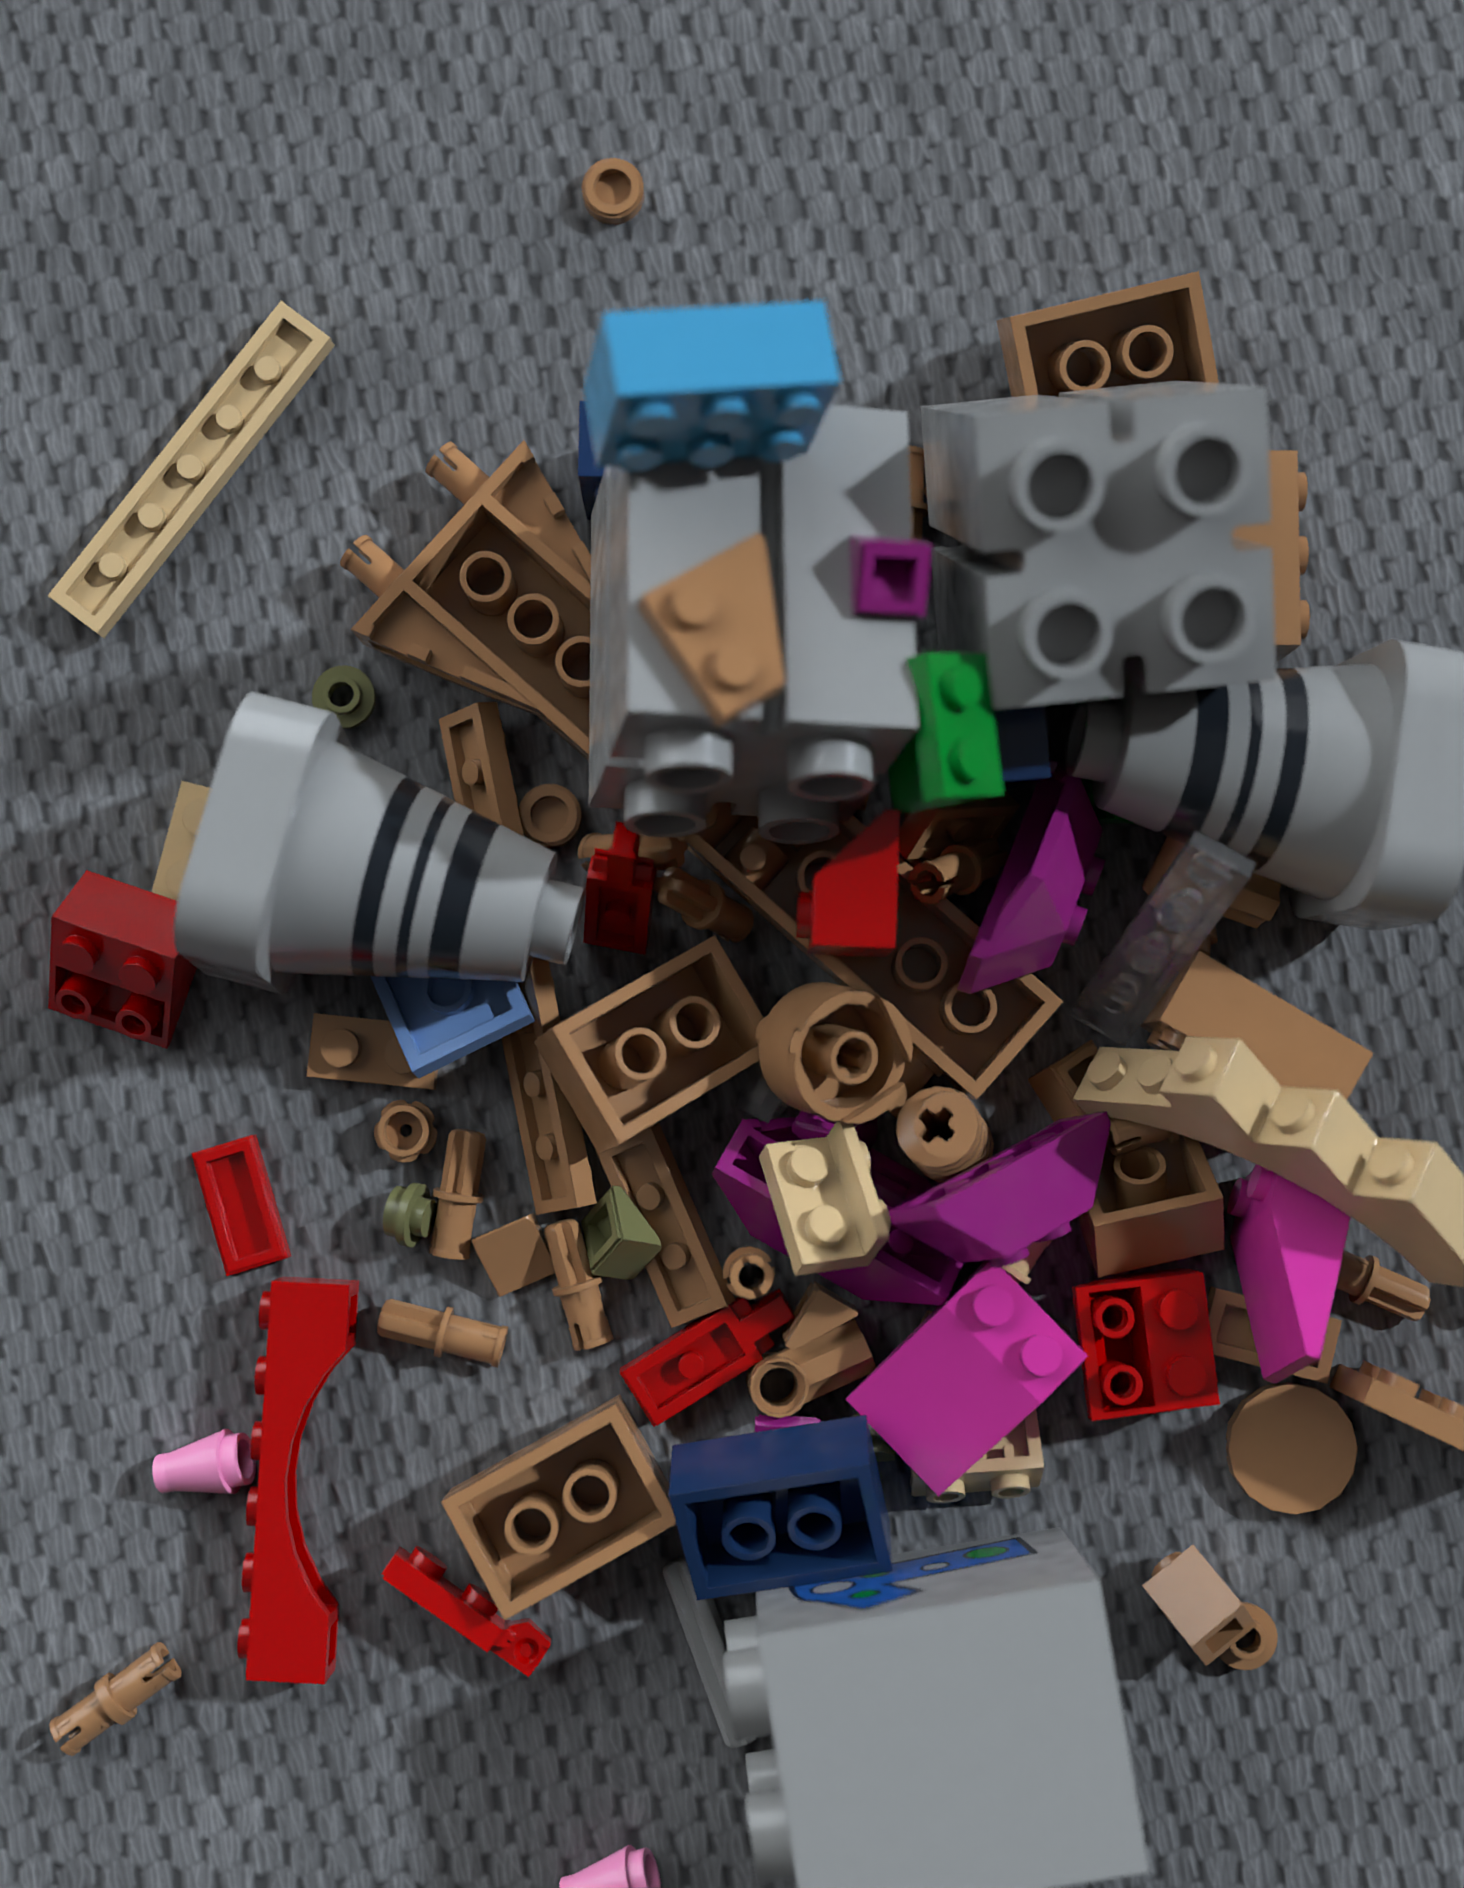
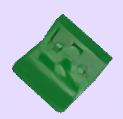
M923 653L906 658L917 691L918 729L888 768L894 809L900 810V814L916 813L1004 795L986 653Z

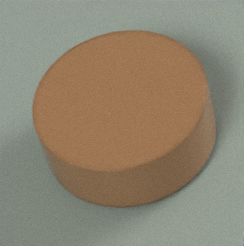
M607 158L598 161L588 169L583 178L582 195L584 205L593 218L605 224L617 225L631 220L640 211L644 201V185L639 171L631 163L619 158Z
M557 784L536 786L523 797L518 810L523 833L528 839L546 848H558L566 845L574 839L582 824L580 804L574 794L563 786Z

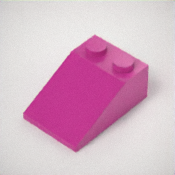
M1256 1164L1253 1171L1246 1178L1239 1177L1235 1182L1229 1197L1227 1212L1235 1216L1230 1240L1263 1380L1276 1384L1320 1359L1351 1217L1316 1194Z
M986 1260L948 1296L943 1305H939L845 1400L861 1416H867L868 1424L937 1496H940L1035 1410L1088 1356L1001 1267L992 1268L989 1260Z

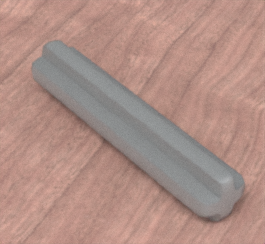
M685 1556L678 1557L670 1561L663 1568V1576L724 1743L729 1748L747 1745L756 1740V1737L736 1740L724 1669L723 1652L728 1651L722 1621L713 1598L697 1601Z

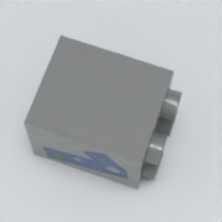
M1060 1527L892 1554L893 1571L758 1591L756 1592V1616L724 1621L728 1652H723L735 1738L740 1740L773 1734L775 1749L746 1753L750 1793H746V1806L758 1883L796 1878L797 1888H1058L1149 1873L1100 1579Z

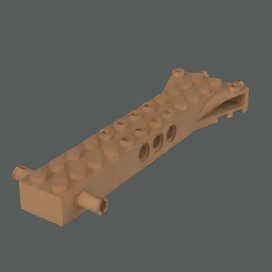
M525 440L519 444L490 477L458 449L457 445L451 441L447 442L439 451L445 456L443 460L455 471L450 469L434 454L426 466L425 473L435 478L461 501L464 506L405 570L379 548L368 535L365 534L353 542L359 549V553L370 561L371 564H366L348 548L341 558L340 566L351 572L379 599L351 628V631L363 645L486 697L537 715L589 762L591 555L575 531L555 492L552 491ZM718 802L713 805L709 814L706 813L707 825L703 830L691 835L679 836L687 840L689 846L687 850L839 985L874 994L893 1004L898 1009L909 1028L913 1052L911 1063L906 1061L900 1081L905 1084L895 1103L886 1110L896 1119L905 1102L919 1092L933 1075L938 1079L943 1076L958 1091L965 1093L969 1100H977L1063 1003L1056 994L1032 973L971 994L958 990V985L980 927L946 897L935 904H926L919 901L912 893L910 885L925 879L923 877L909 879L913 868L899 856L895 949L887 957L808 954V939L796 938L797 899L799 898V892L810 893L814 876L867 828L853 815L849 821H840V832L834 838L809 844H785L767 840L759 835L758 816L731 815V802Z

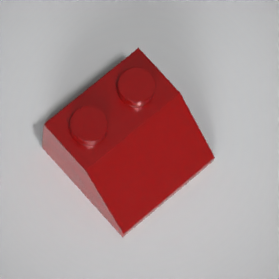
M885 810L814 876L810 893L799 892V898L797 899L796 938L808 939V954L887 957L895 949L900 810Z

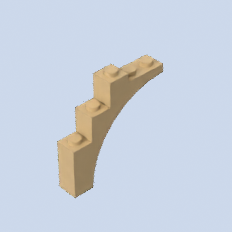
M1186 1036L1179 1051L1099 1047L1073 1098L1087 1114L1107 1111L1110 1118L1129 1120L1172 1131L1218 1147L1271 1170L1316 1194L1363 1224L1399 1252L1428 1282L1464 1287V1175L1437 1142L1377 1137L1338 1090L1281 1087L1241 1039Z

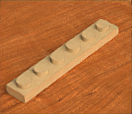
M280 301L48 596L98 635L105 638L335 345L331 338L284 302Z

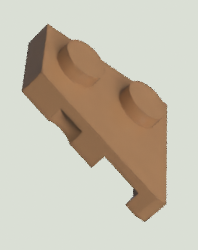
M759 532L642 595L637 608L718 728L780 693L785 684L766 544Z

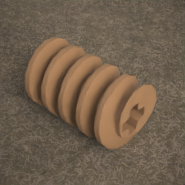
M932 1087L921 1090L905 1102L898 1114L896 1133L900 1147L925 1176L938 1183H944L993 1156L994 1142L990 1128L963 1092L944 1087ZM945 1131L952 1135V1138L946 1142L939 1138L938 1135Z

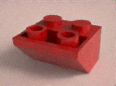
M86 870L51 916L48 1009L167 1049L197 969L196 966L181 956L175 948L174 922L178 901Z
M1186 1268L1116 1275L1072 1287L1079 1347L1088 1356L1081 1363L1088 1420L1096 1421L1220 1404L1203 1272Z

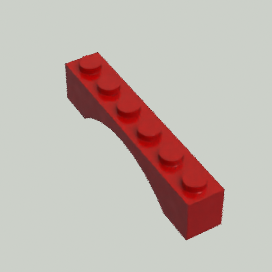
M283 1276L272 1280L271 1291H263L261 1295L259 1327L261 1330H268L266 1356H259L257 1360L254 1388L256 1395H264L262 1421H255L250 1440L251 1460L260 1461L258 1487L251 1486L246 1504L247 1526L255 1527L254 1552H247L245 1555L241 1580L242 1591L251 1593L250 1617L242 1619L237 1641L238 1658L247 1659L245 1680L325 1685L336 1668L339 1603L322 1580L305 1542L298 1512L296 1470L302 1434L314 1401L333 1369L356 1344L359 1280Z

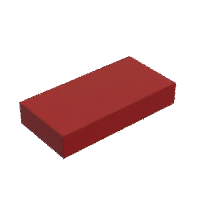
M256 1134L191 1153L226 1276L291 1257Z

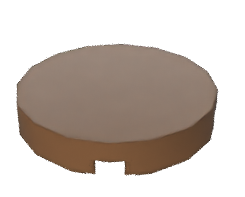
M1286 1382L1262 1386L1240 1402L1228 1422L1225 1439L1227 1440L1226 1458L1229 1471L1245 1494L1269 1510L1294 1515L1319 1510L1341 1495L1354 1474L1358 1446L1352 1422L1337 1401L1310 1385Z

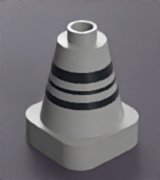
M1390 639L1338 665L1276 668L1275 680L1146 693L1123 679V696L1109 697L1108 700L1089 699L1078 701L1070 721L1066 740L1065 771L1068 776L1092 780L1093 798L1099 809L1287 886L1291 910L1298 918L1373 931L1433 922L1445 912L1451 903L1464 869V652Z
M250 692L241 702L230 725L189 857L176 907L174 944L176 951L206 975L279 994H285L290 989L297 974L523 982L527 977L534 957L566 965L582 913L585 888L554 880L557 853L354 750L335 713L257 692Z

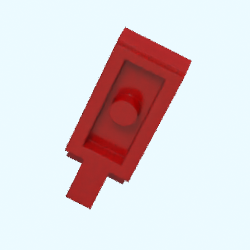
M615 822L613 841L609 850L595 848L594 856L592 855L586 877L583 943L645 955L651 929L654 899L653 886L657 868L653 867L654 859L639 856L642 835L629 831L623 822Z
M779 1288L750 1305L747 1299L738 1297L728 1306L703 1315L620 1367L619 1373L653 1427L658 1426L764 1359L763 1353L775 1345L768 1333L794 1318L793 1308Z
M400 1546L381 1573L384 1575L383 1580L484 1651H492L527 1677L533 1673L551 1645L552 1639L530 1618L504 1621V1619L496 1614L499 1609L492 1596L472 1583H469L464 1591L443 1577L448 1567L432 1553L416 1546L410 1554Z

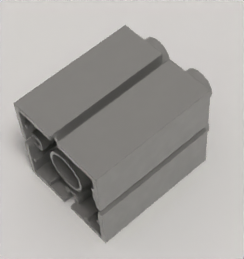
M1167 381L1059 392V397L1030 395L921 406L929 526L965 543L962 546L932 547L931 551L938 653H986L992 708L994 710L1123 696V679L1146 693L1276 679L1272 548L1231 536L1233 530L1238 526L1271 523L1267 386Z
M830 405L808 452L783 462H768L763 460L762 457L732 458L723 464L712 467L695 466L691 461L659 463L654 468L640 472L624 471L619 466L605 467L591 514L589 807L624 809L625 827L631 832L652 837H679L700 832L707 825L706 813L709 814L713 805L718 802H731V815L758 816L759 835L773 842L809 844L826 841L839 834L840 821H849L877 784L878 773L886 772L918 729L917 691L906 658L916 656L914 617L854 614L852 612L849 553L851 535L912 539L908 412ZM759 532L766 544L785 684L778 695L718 728L637 607L642 595Z

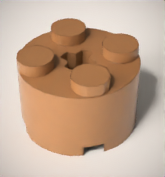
M813 982L791 990L759 1022L755 1032L756 1044L759 1047L761 1071L772 1092L789 1106L829 1121L859 1124L872 1120L884 1113L899 1098L905 1085L900 1081L906 1061L910 1063L912 1061L913 1045L911 1034L906 1021L893 1004L869 992L828 982Z

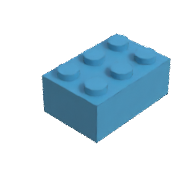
M825 301L603 312L583 388L596 467L619 466L624 471L640 472L654 468L659 463L691 461L695 466L712 467L723 464L732 458L762 457L763 460L768 462H783L793 459L800 454L807 453L841 382Z

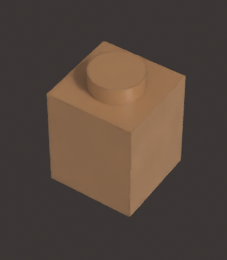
M1193 1544L1183 1553L1174 1552L1163 1558L1153 1569L1152 1578L1142 1585L1205 1666L1209 1665L1257 1625L1241 1601Z

